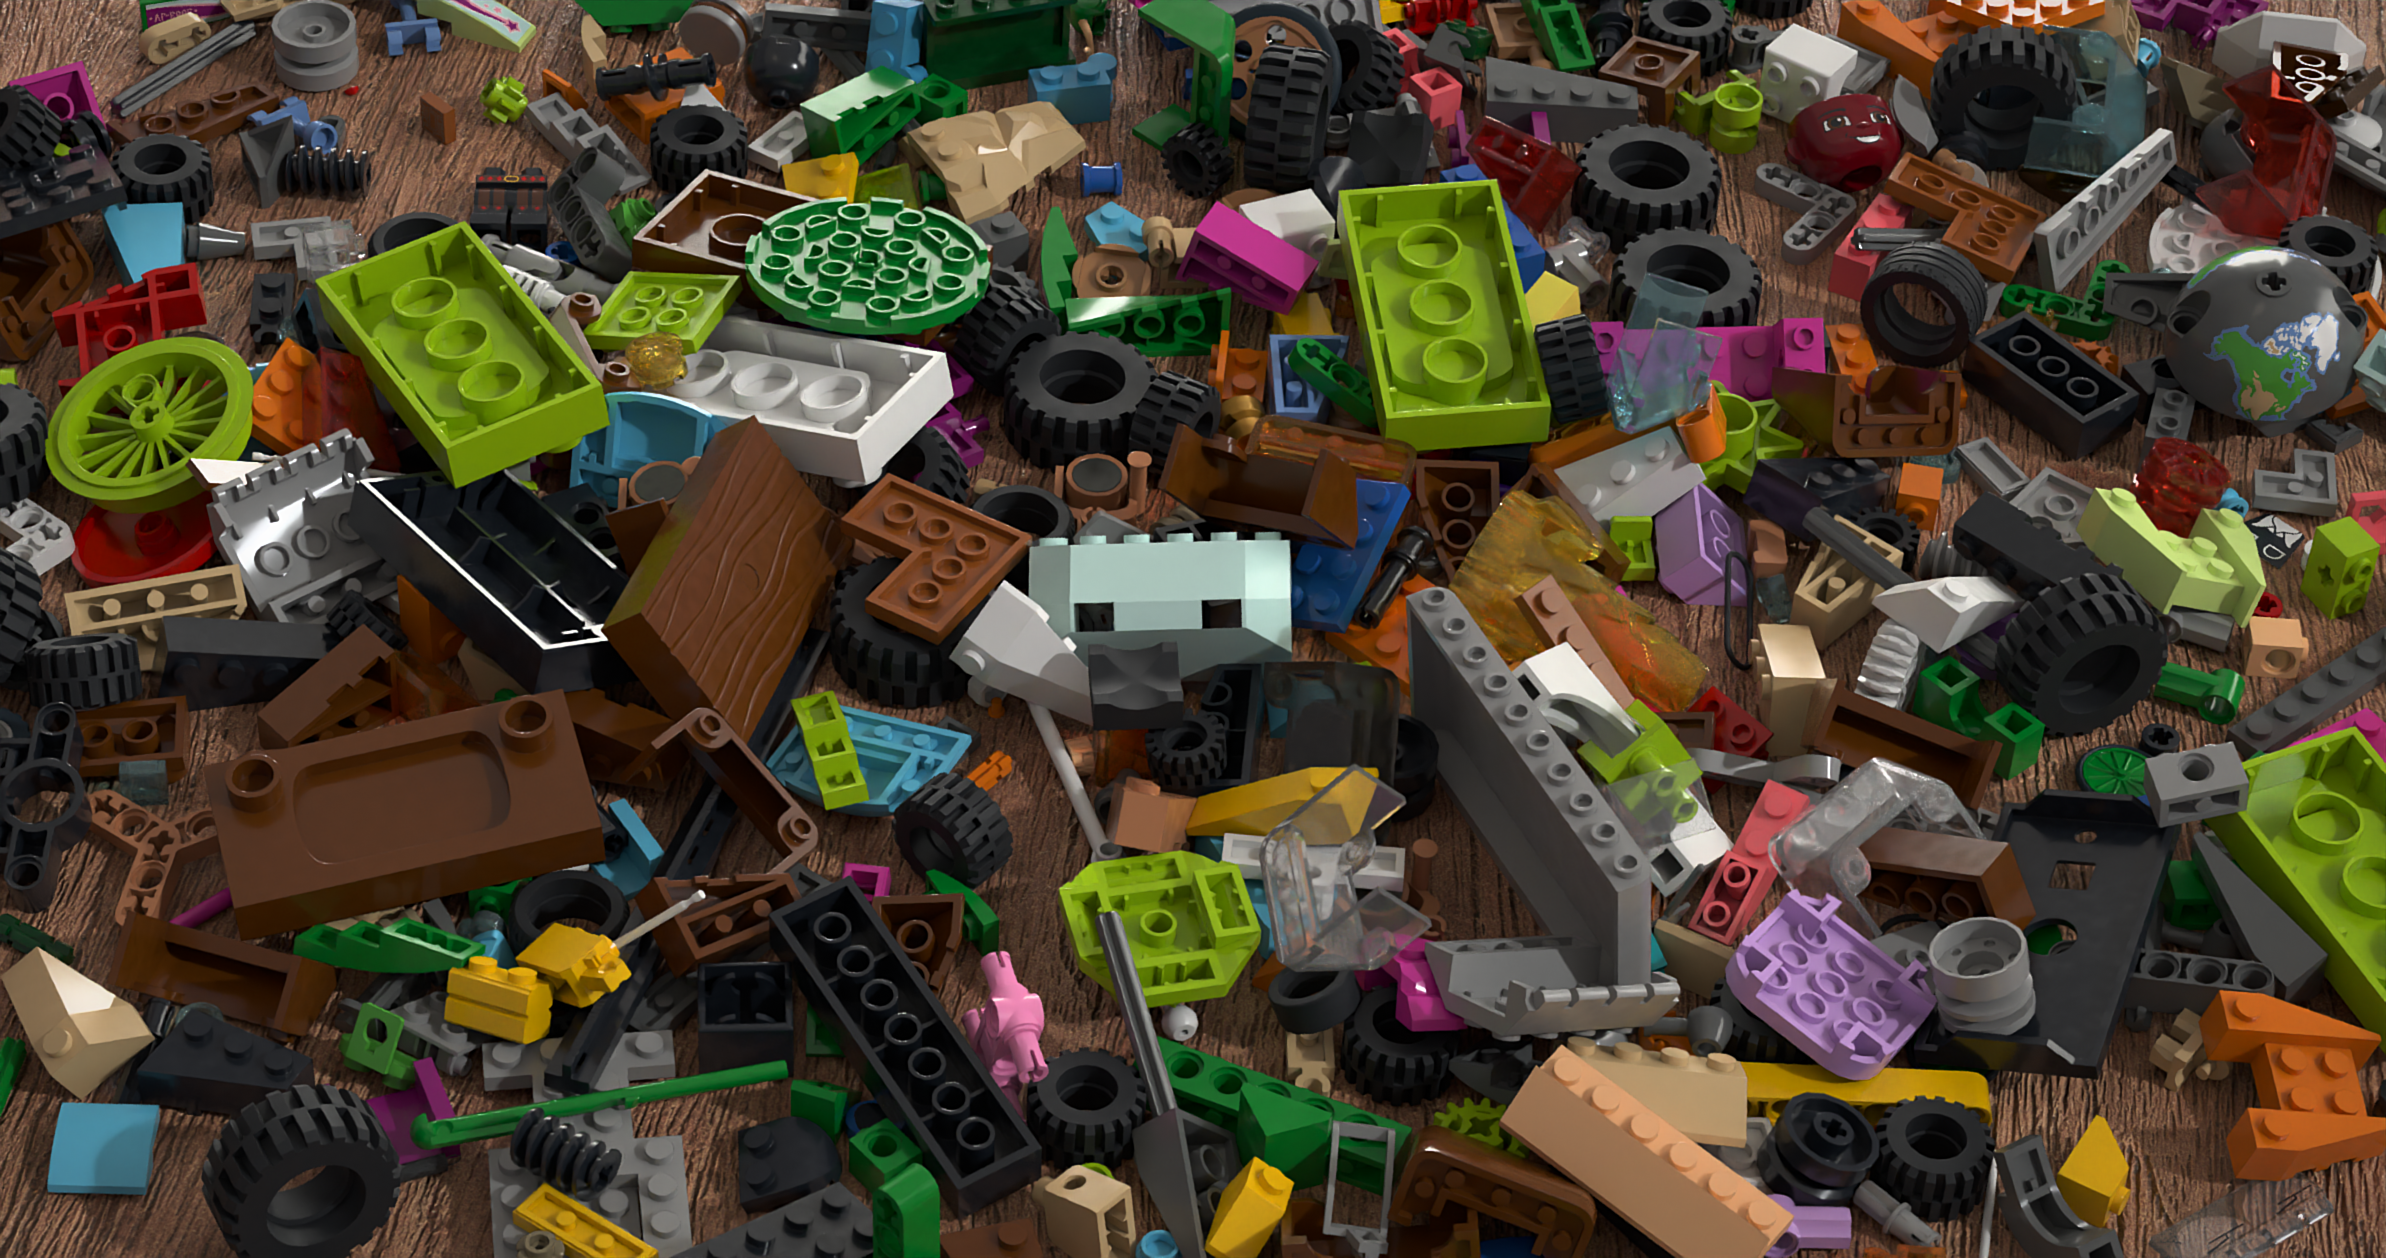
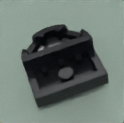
M1343 156L1319 157L1311 164L1307 178L1315 181L1314 194L1335 220L1334 239H1339L1337 229L1339 190L1367 189L1369 187H1367L1361 168L1352 159Z
M788 1116L738 1131L740 1204L747 1215L789 1202H795L826 1188L831 1180L837 1183L840 1179L843 1166L841 1154L829 1135L821 1127L808 1119Z

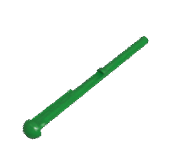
M779 1060L429 1122L426 1113H423L412 1121L409 1134L415 1146L423 1150H432L513 1135L520 1119L535 1107L543 1108L545 1112L544 1118L548 1115L564 1118L625 1105L624 1110L643 1103L788 1078L786 1061Z

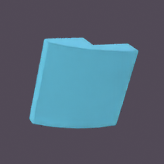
M62 1102L51 1152L47 1182L48 1192L146 1195L154 1165L152 1149L160 1122L159 1105Z

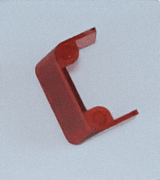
M2274 64L2226 82L2222 86V90L2244 113L2240 135L2244 144L2256 153L2252 173L2248 169L2242 170L2196 188L2195 194L2216 215L2223 226L2232 233L2279 241L2282 229L2286 228L2287 223L2290 221H2297L2298 217L2302 216L2312 217L2313 215L2322 214L2336 155L2337 140L2331 126Z

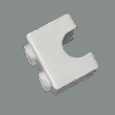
M1793 23L1765 49L1759 88L1763 96L1761 112L1790 124L1793 118L1804 108L1817 102L1840 96L1847 76L1856 67L1858 51Z
M1311 189L1239 205L1240 215L1263 229L1270 231L1295 248L1304 251L1319 261V264L1327 240H1334L1335 220ZM1319 264L1306 290L1330 284L1329 277L1318 276Z

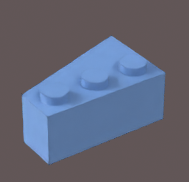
M1269 334L1266 374L1271 427L1279 442V450H1314L1332 408L1331 399L1291 369L1288 364L1290 352L1298 340L1310 338L1324 345L1347 363L1350 336Z

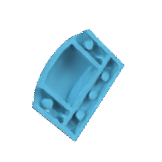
M633 391L604 394L610 425L583 436L581 442L573 448L569 488L588 482L598 497L603 496L609 507L618 508L619 478H628L630 482L631 477L639 468L652 462L662 460L674 461L682 465L689 457L701 456L714 434L727 428V426L707 411L676 398Z
M840 705L847 722L849 737L856 750L859 768L866 782L870 800L830 810L864 817L893 816L899 804L934 776L936 777L939 773H950L971 744V735ZM796 724L767 761L766 768L787 789L801 798L825 808Z

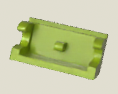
M1732 69L1725 73L1734 82L1745 83L1756 88L1757 81L1753 78L1748 79L1738 70ZM1685 91L1676 93L1675 97L1678 101L1683 102L1684 105H1674L1673 119L1695 136L1709 131L1710 120L1713 117L1712 107L1715 91H1709L1696 99Z

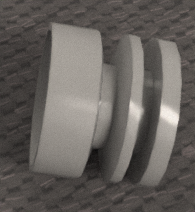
M1975 917L1952 923L1938 932L1930 943L1928 957L1932 979L1936 985L1935 996L1938 1002V1014L1944 1027L1952 1033L1961 1030L2010 1035L2025 1026L2035 1013L2036 997L2033 990V978L2029 972L2030 960L2027 941L2021 929L2007 920L1993 917Z

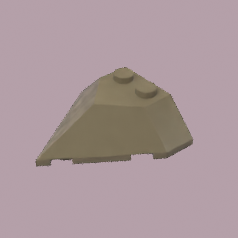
M2162 55L2159 62L2175 110L2188 115L2186 123L2202 130L2215 117L2231 108L2236 109L2233 113L2236 118L2242 114L2245 115L2258 130L2261 137L2298 120L2302 114L2301 111L2281 103L2270 102L2265 96L2189 66L2177 59Z

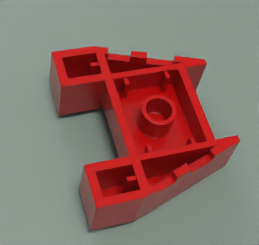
M195 262L150 270L141 274V281L124 288L121 284H117L106 289L107 295L84 305L80 300L52 312L62 348L78 345L81 377L58 381L62 398L85 375L113 356L147 342L166 339L165 331L207 324L204 291ZM188 377L180 378L178 380L175 395L178 393V391L183 386ZM207 380V381L204 383V385L202 386V388H204L206 385H208V384H209L210 382H212V381H211V380ZM164 381L158 382L161 388ZM117 406L112 407L107 412L121 414L123 419L129 420L130 418Z

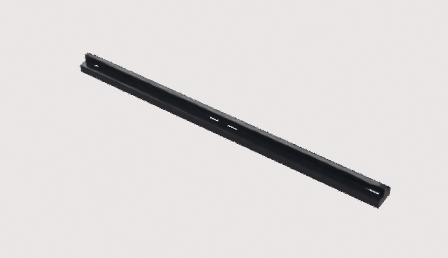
M816 617L813 618L747 743V747L765 767L794 717L790 700L805 696L830 650V632L815 629ZM709 773L650 881L654 877H667L668 880H690L694 876H708L742 811ZM704 830L707 831L706 836H703ZM689 858L692 859L691 864H688ZM637 904L618 938L646 922ZM651 931L618 949L620 952L619 958L624 961L632 975L627 980H623L612 993L605 992L593 1004L579 1008L544 1071L545 1087L578 1095L593 1092L664 959ZM579 1065L580 1068L578 1072L575 1073V1067Z

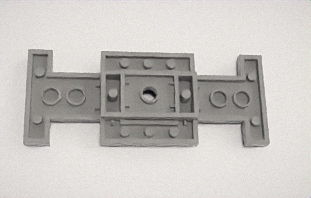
M672 1030L624 1033L592 1093L629 1087L630 1080L676 1077ZM563 1038L539 1039L526 1045L514 1041L482 1043L485 1091L533 1088L534 1103L578 1096V1094L544 1086V1071ZM579 1065L575 1067V1073L578 1072L580 1068ZM625 1105L559 1118L560 1126L564 1123L574 1125L576 1129L575 1135L579 1132H587L591 1137V1143L595 1140H601L607 1146L606 1152L610 1149H618L622 1154V1162L613 1182L604 1193L589 1202L580 1201L573 1193H565L558 1185L547 1183L542 1176H535L527 1168L515 1165L511 1160L510 1148L488 1149L494 1258H516L517 1253H519L516 1251L517 1242L524 1235L530 1233L513 1223L512 1211L544 1182L641 1240L638 1187L643 1242L657 1249L659 1258H670L692 1248L682 1135L633 1138L631 1109L624 1110Z

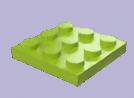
M629 271L601 307L600 319L595 323L588 324L583 334L591 349H601L604 352L623 350L638 351L642 354L654 352L676 353L681 356L696 354L743 290L740 276Z

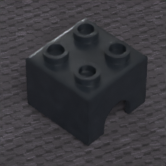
M791 961L698 963L699 1074L785 1060L788 1078L794 1077Z

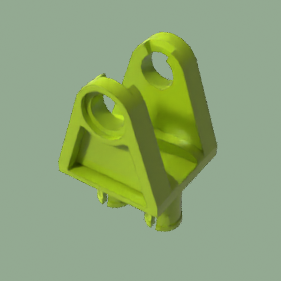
M1636 699L1629 705L1624 712L1636 723L1634 725L1642 734L1623 752L1618 753L1611 759L1590 739L1576 750L1594 774L1641 825L1663 807L1678 823L1687 822L1696 815L1698 803L1684 789L1700 777L1703 772L1666 723L1639 699Z

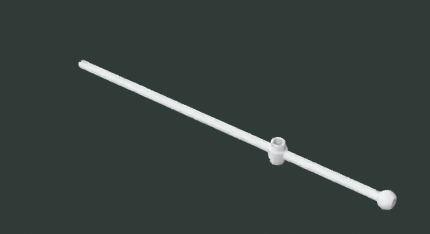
M994 588L989 592L991 597L995 593ZM1026 700L1093 850L1091 863L1127 858L1121 845H1115L1106 838L1049 709ZM1181 1003L1175 1008L1169 1005L1162 1006L1165 1014L1161 1023L1163 1032L1168 1038L1176 1041H1185L1192 1037L1198 1027L1196 1013Z

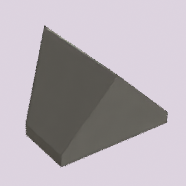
M292 115L250 131L239 133L242 165L262 209L270 208L287 190V157L290 151L296 154Z

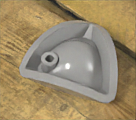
M1899 74L1892 94L1893 114L1902 132L1912 142L1917 144L1912 154L1924 158L1938 143L1939 139L1936 135L1935 127L1932 126L1931 113L1920 89Z

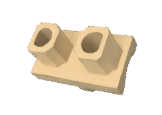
M2186 1008L2178 1015L2170 1032V1035L2184 1042V1044L2182 1045L2162 1034L2154 1043L2148 1059L2151 1063L2168 1072L2164 1086L2175 1093L2196 1068V1075L2202 1080L2207 1078L2212 1080L2225 1079L2233 1069V1062L2207 1060L2198 1022L2201 1016Z

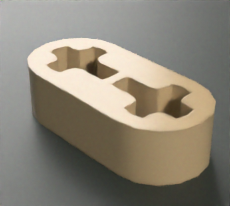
M186 13L146 29L141 34L138 46L140 51L151 62L163 64L176 59L211 37V29L197 14Z

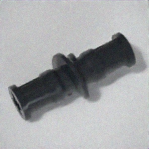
M1597 0L1599 7L1586 24V36L1593 45V58L1596 63L1595 68L1589 70L1596 79H1598V71L1633 37L1632 28L1634 23L1624 10L1629 0Z
M709 52L703 53L700 58L685 60L678 58L670 59L669 61L666 54L659 53L658 61L655 64L650 53H645L643 55V65L633 64L627 65L625 68L607 70L606 67H598L596 69V88L602 101H610L611 96L626 94L634 96L650 91L653 98L661 102L666 100L669 89L679 90L685 89L687 86L705 84L707 87H715L716 66L713 56Z

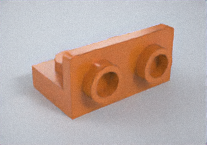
M1221 330L1220 344H1212L1210 368H1217V370L1209 369L1207 384L1217 388V391L1220 393L1221 404L1232 397L1247 395L1258 399L1263 406L1268 351L1249 348H1228L1230 331Z

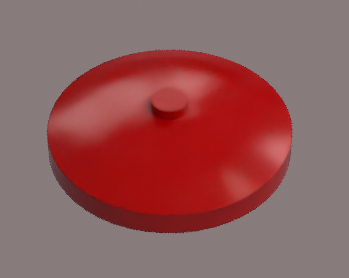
M205 490L178 505L148 513H118L95 505L82 519L74 533L75 550L71 554L73 565L82 580L92 589L194 571L218 550L214 542L206 507L207 504L214 502L212 492Z

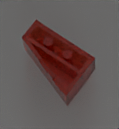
M1486 115L1465 146V149L1482 172L1490 180L1497 179L1500 194L1509 204L1508 207L1539 234H1541L1582 171L1581 167L1555 146Z
M320 347L301 375L303 447L314 443L321 453L320 439L347 428L353 438L359 439L363 437L375 460L368 469L397 473L402 465L360 356Z

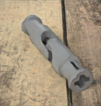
M486 234L481 239L502 266L515 267L522 270V272H527L532 276L546 280L554 286L556 291L566 296L576 292L596 295L602 307L619 285H613L600 280L599 275L559 259H553L544 255V253L517 244L512 246L501 242L499 237L494 234Z

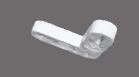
M26 498L20 502L13 501L8 503V507L0 509V533L15 542L7 547L6 550L31 563L39 576L68 558L74 552L75 542L70 527L30 499ZM37 523L36 525H34V526H32V527H28V528H24V529H23V527H25V526H27V525Z

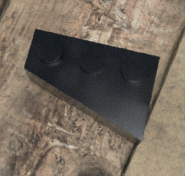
M1864 457L1758 459L1742 502L1804 541L1809 542L1818 538L1802 525L1804 516L1814 507H1819L1832 518L1837 514L1846 520L1851 519V515L1855 512L1861 515V510L1867 507L1872 513L1875 507H1880L1891 476L1879 470L1878 465L1874 461Z

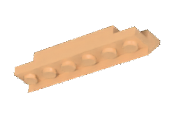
M1563 1045L1541 1067L1537 1065L1534 1067L1499 1121L1501 1128L1576 1184L1587 1190L1592 1196L1675 1258H1763L1791 1226L1794 1215Z

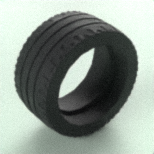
M1930 241L1908 242L1891 251L1879 263L1868 280L1860 301L1861 321L1869 338L1886 355L1891 356L1892 359L1913 367H1940L1958 358L1965 351L1968 339L1975 336L1980 329L1988 307L1987 287H1985V281H1983L1982 275L1979 274L1974 264L1968 258L1966 259L1963 254L1951 249V247ZM1900 283L1918 284L1936 292L1949 305L1955 317V324L1947 326L1932 325L1913 317L1900 305L1893 291V285Z

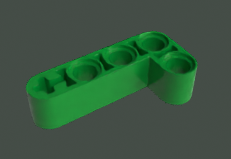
M912 1163L873 1191V1258H940L939 1188L935 1179L925 1167Z

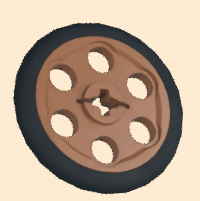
M1282 2L1260 3L1244 8L1232 16L1236 28L1235 45L1238 42L1247 41L1251 45L1252 54L1244 62H1237L1234 59L1233 80H1244L1247 85V92L1239 100L1231 99L1229 133L1243 141L1246 139L1248 109L1255 81V73H1251V71H1256L1260 56L1263 54V49L1270 46L1267 41V33L1274 26H1282L1286 31V40L1282 45L1324 50L1332 57L1333 86L1331 112L1337 101L1342 83V62L1335 40L1328 28L1316 16L1298 6Z

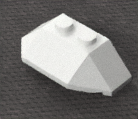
M2261 11L2243 18L2231 26L2226 25L2218 28L2211 59L2214 65L2249 88L2264 90L2265 76L2274 41L2348 54L2347 72L2363 64L2366 44L2362 40H2358L2352 31L2336 18Z

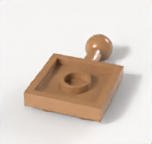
M1521 2L1485 4L1484 19L1489 33L1494 35L1492 43L1497 59L1517 60L1529 58L1531 66L1557 71L1554 64L1550 60L1545 59L1548 56L1535 35Z

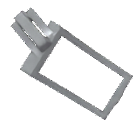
M1333 1120L1322 1231L1323 1234L1345 1237L1351 1245V1253L1355 1258H1378L1379 1254H1387L1388 1250L1386 1239L1389 1219L1386 1217L1391 1201L1395 1129ZM1339 1136L1386 1142L1384 1186L1379 1229L1331 1222Z

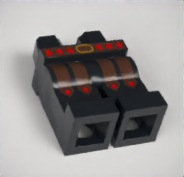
M487 167L483 175H476L474 207L470 217L471 229L479 238L486 234H497L501 237V242L508 244L509 222H511L512 246L520 244L545 254V250L548 247V176L543 175L540 168H525L521 171V175H506V171L500 167ZM526 234H536L541 237L539 241L533 243L520 240Z

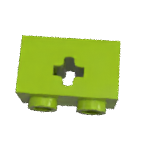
M2351 516L2316 527L2300 590L2329 620L2363 609L2381 546Z

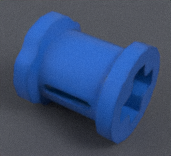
M1082 162L1079 172L1081 196L1089 197L1090 193L1107 192L1113 193L1114 196H1121L1123 186L1121 163L1113 162L1112 166H1089L1087 162Z

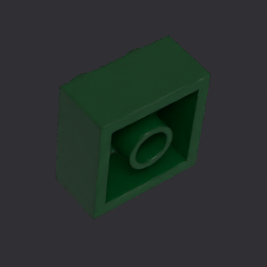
M1460 19L1446 20L1442 23L1447 25L1450 31L1461 34L1468 39L1470 48H1463L1458 44L1463 57L1471 60L1488 57L1494 35L1487 33L1488 29L1480 26H1474V28L1466 26L1467 22ZM1438 23V24L1436 25L1435 32H1436V30H1437V28H1438V26H1439L1440 23Z

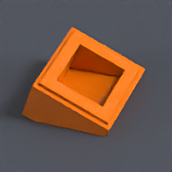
M547 68L542 71L543 98L559 92L574 111L588 108V103L573 85Z

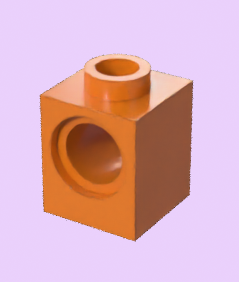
M1903 462L1895 504V516L1899 517L1904 513L1909 516L1908 522L1914 521L1917 524V529L1933 531L1944 469Z

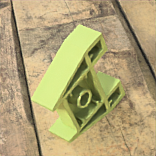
M2095 488L2076 528L2077 533L2089 550L2095 552V555L2107 566L2112 562L2124 569L2122 579L2129 582L2140 595L2162 614H2168L2172 605L2231 615L2235 618L2240 628L2246 629L2266 588L2254 535L2244 524L2243 517L2227 508H2221L2220 511L2202 508L2188 539L2165 530L2158 531L2136 502V497L2129 491L2121 488H2113L2112 491Z

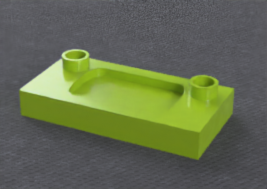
M1497 179L1339 190L1337 229L1384 453L1408 452L1411 454H1426L1437 449L1548 441L1551 403Z
M466 221L315 280L326 322L455 489L543 452L561 453L577 446L583 436L610 425L601 383Z
M2353 726L2241 762L2249 781L2247 810L2210 817L2204 820L2249 879L2328 954L2324 976L2365 1029L2381 1036L2382 1041L2378 1046L2386 1055V763L2357 727Z

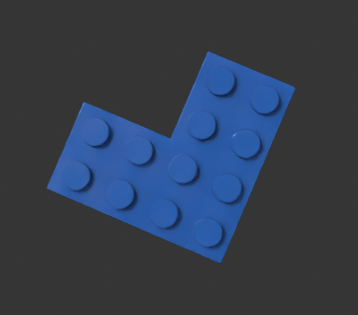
M1356 479L1359 534L1354 551H1343L1311 544L1291 550V553L1298 554L1291 568L1292 627L1345 634L1410 498L1411 493L1405 484Z

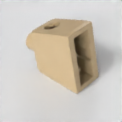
M1081 1165L1072 1166L1055 1180L1049 1176H1044L1036 1182L1032 1190V1200L1045 1208L1048 1237L1052 1243L1070 1257L1135 1258L1137 1241L1130 1186Z

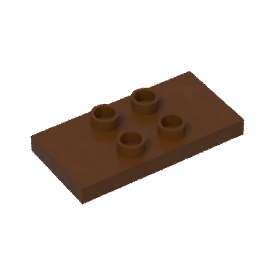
M705 169L632 238V266L660 273L740 276L743 290L735 301L749 309H769L771 307L758 298L747 282L745 275V250L747 242L751 235L757 236L762 231V223L772 216L794 206L819 199ZM985 244L988 249L987 257L990 263L991 276L994 246ZM946 324L923 329L917 335L899 333L885 334L883 336L925 347Z

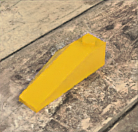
M1310 767L1200 796L1197 799L1185 830L1187 835L1224 836V833L1282 838L1355 839L1379 772L1377 768Z

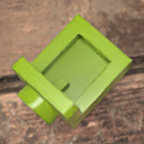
M1613 516L1610 518L1608 535L1631 561L1621 581H1654L1656 568L1650 541L1653 526L1650 516Z

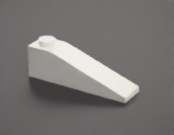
M1992 576L1944 577L1896 585L1875 596L1872 601L1874 606L1902 627L1917 635L1918 639L1937 653H1941L2013 613L2025 603L2024 599Z
M1004 580L966 631L949 658L957 663L963 671L973 675L986 685L1093 726L1088 667L1073 653L1077 646L1068 636L1060 639L1046 623L1050 616L1041 606ZM1104 730V731H1107V732H1109V733H1112L1113 730Z

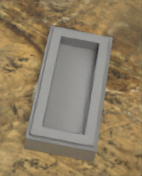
M1987 436L1954 447L1952 459L1984 492L1988 490L2008 503L2031 482Z

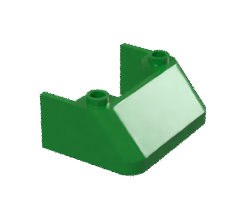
M1153 0L1139 8V17L1194 48L1190 113L1173 103L1134 126L1132 134L1157 150L1162 151L1164 150L1162 146L1168 138L1188 124L1195 122L1196 125L1198 123L1205 124V130L1209 127L1215 129L1214 136L1217 138L1221 135L1225 139L1221 144L1223 147L1228 146L1236 39L1233 17L1208 0Z

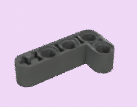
M589 146L554 181L548 191L547 201L580 262L610 283L617 284L624 279L633 267L632 253L604 205L622 185L626 171L622 165L599 149Z

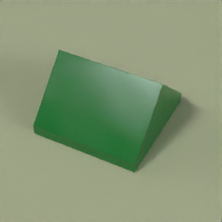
M1244 1082L1240 1090L1236 1138L1240 1162L1243 1168L1256 1156L1269 1166L1280 1170L1285 1177L1294 1182L1291 1192L1323 1184L1327 1176L1333 1113Z

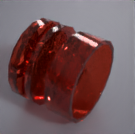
M2161 437L2154 441L2148 456L2145 457L2141 465L2142 472L2135 474L2127 491L2136 497V502L2158 531L2165 530L2178 537L2188 539L2202 508H2216L2221 501L2222 495L2229 488L2232 479L2227 468L2208 451L2182 439Z

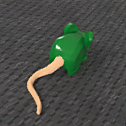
M1078 0V3L1071 5L1070 23L1078 33L1084 34L1088 47H1085L1083 51L1086 53L1087 59L1095 52L1092 35L1103 36L1108 24L1107 18L1112 16V9L1107 8L1111 0Z

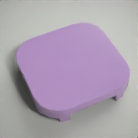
M1794 889L1784 896L1778 907L1749 936L1745 935L1725 968L1726 982L1734 996L1748 1010L1822 1067L1838 1076L1851 1080H1869L1884 1069L1917 1032L1934 1008L1937 1001L1936 996L1931 994L1929 987L1923 979L1928 970L1916 958L1905 969L1839 919L1834 913L1842 903L1840 900L1828 893L1825 894L1822 900L1801 896L1799 891Z

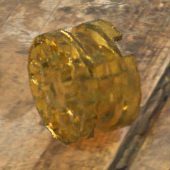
M671 332L648 333L634 339L625 348L626 360L632 365L630 370L636 375L642 390L645 389V385H652L653 391L666 389L675 385L674 379L680 377L683 380L688 374L686 358L681 354L683 343L676 334Z

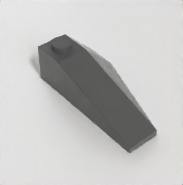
M2199 830L2192 838L2191 858L2245 961L2263 963L2271 968L2274 973L2275 998L2291 1004L2316 998L2322 991L2328 954Z

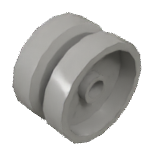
M305 0L282 8L274 16L271 30L272 41L275 46V70L278 78L286 85L302 91L320 92L345 85L357 75L359 52L356 45V20L353 13L344 5L329 0Z

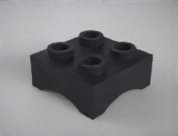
M1354 110L1346 157L1359 165L1369 188L1422 185L1434 126L1427 114L1423 113L1389 116Z
M1161 642L1155 646L1138 650L1116 649L1105 644H1088V676L1093 731L1183 728L1184 700L1180 682L1177 642Z

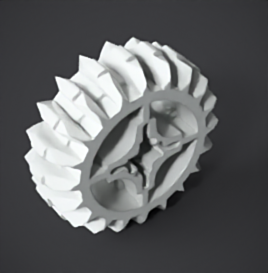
M1892 618L1887 619L1878 629L1877 635L1873 637L1872 645L1862 664V670L1854 693L1905 712L1909 702H1911V697L1925 660L1926 644L1918 639L1917 635L1902 627Z

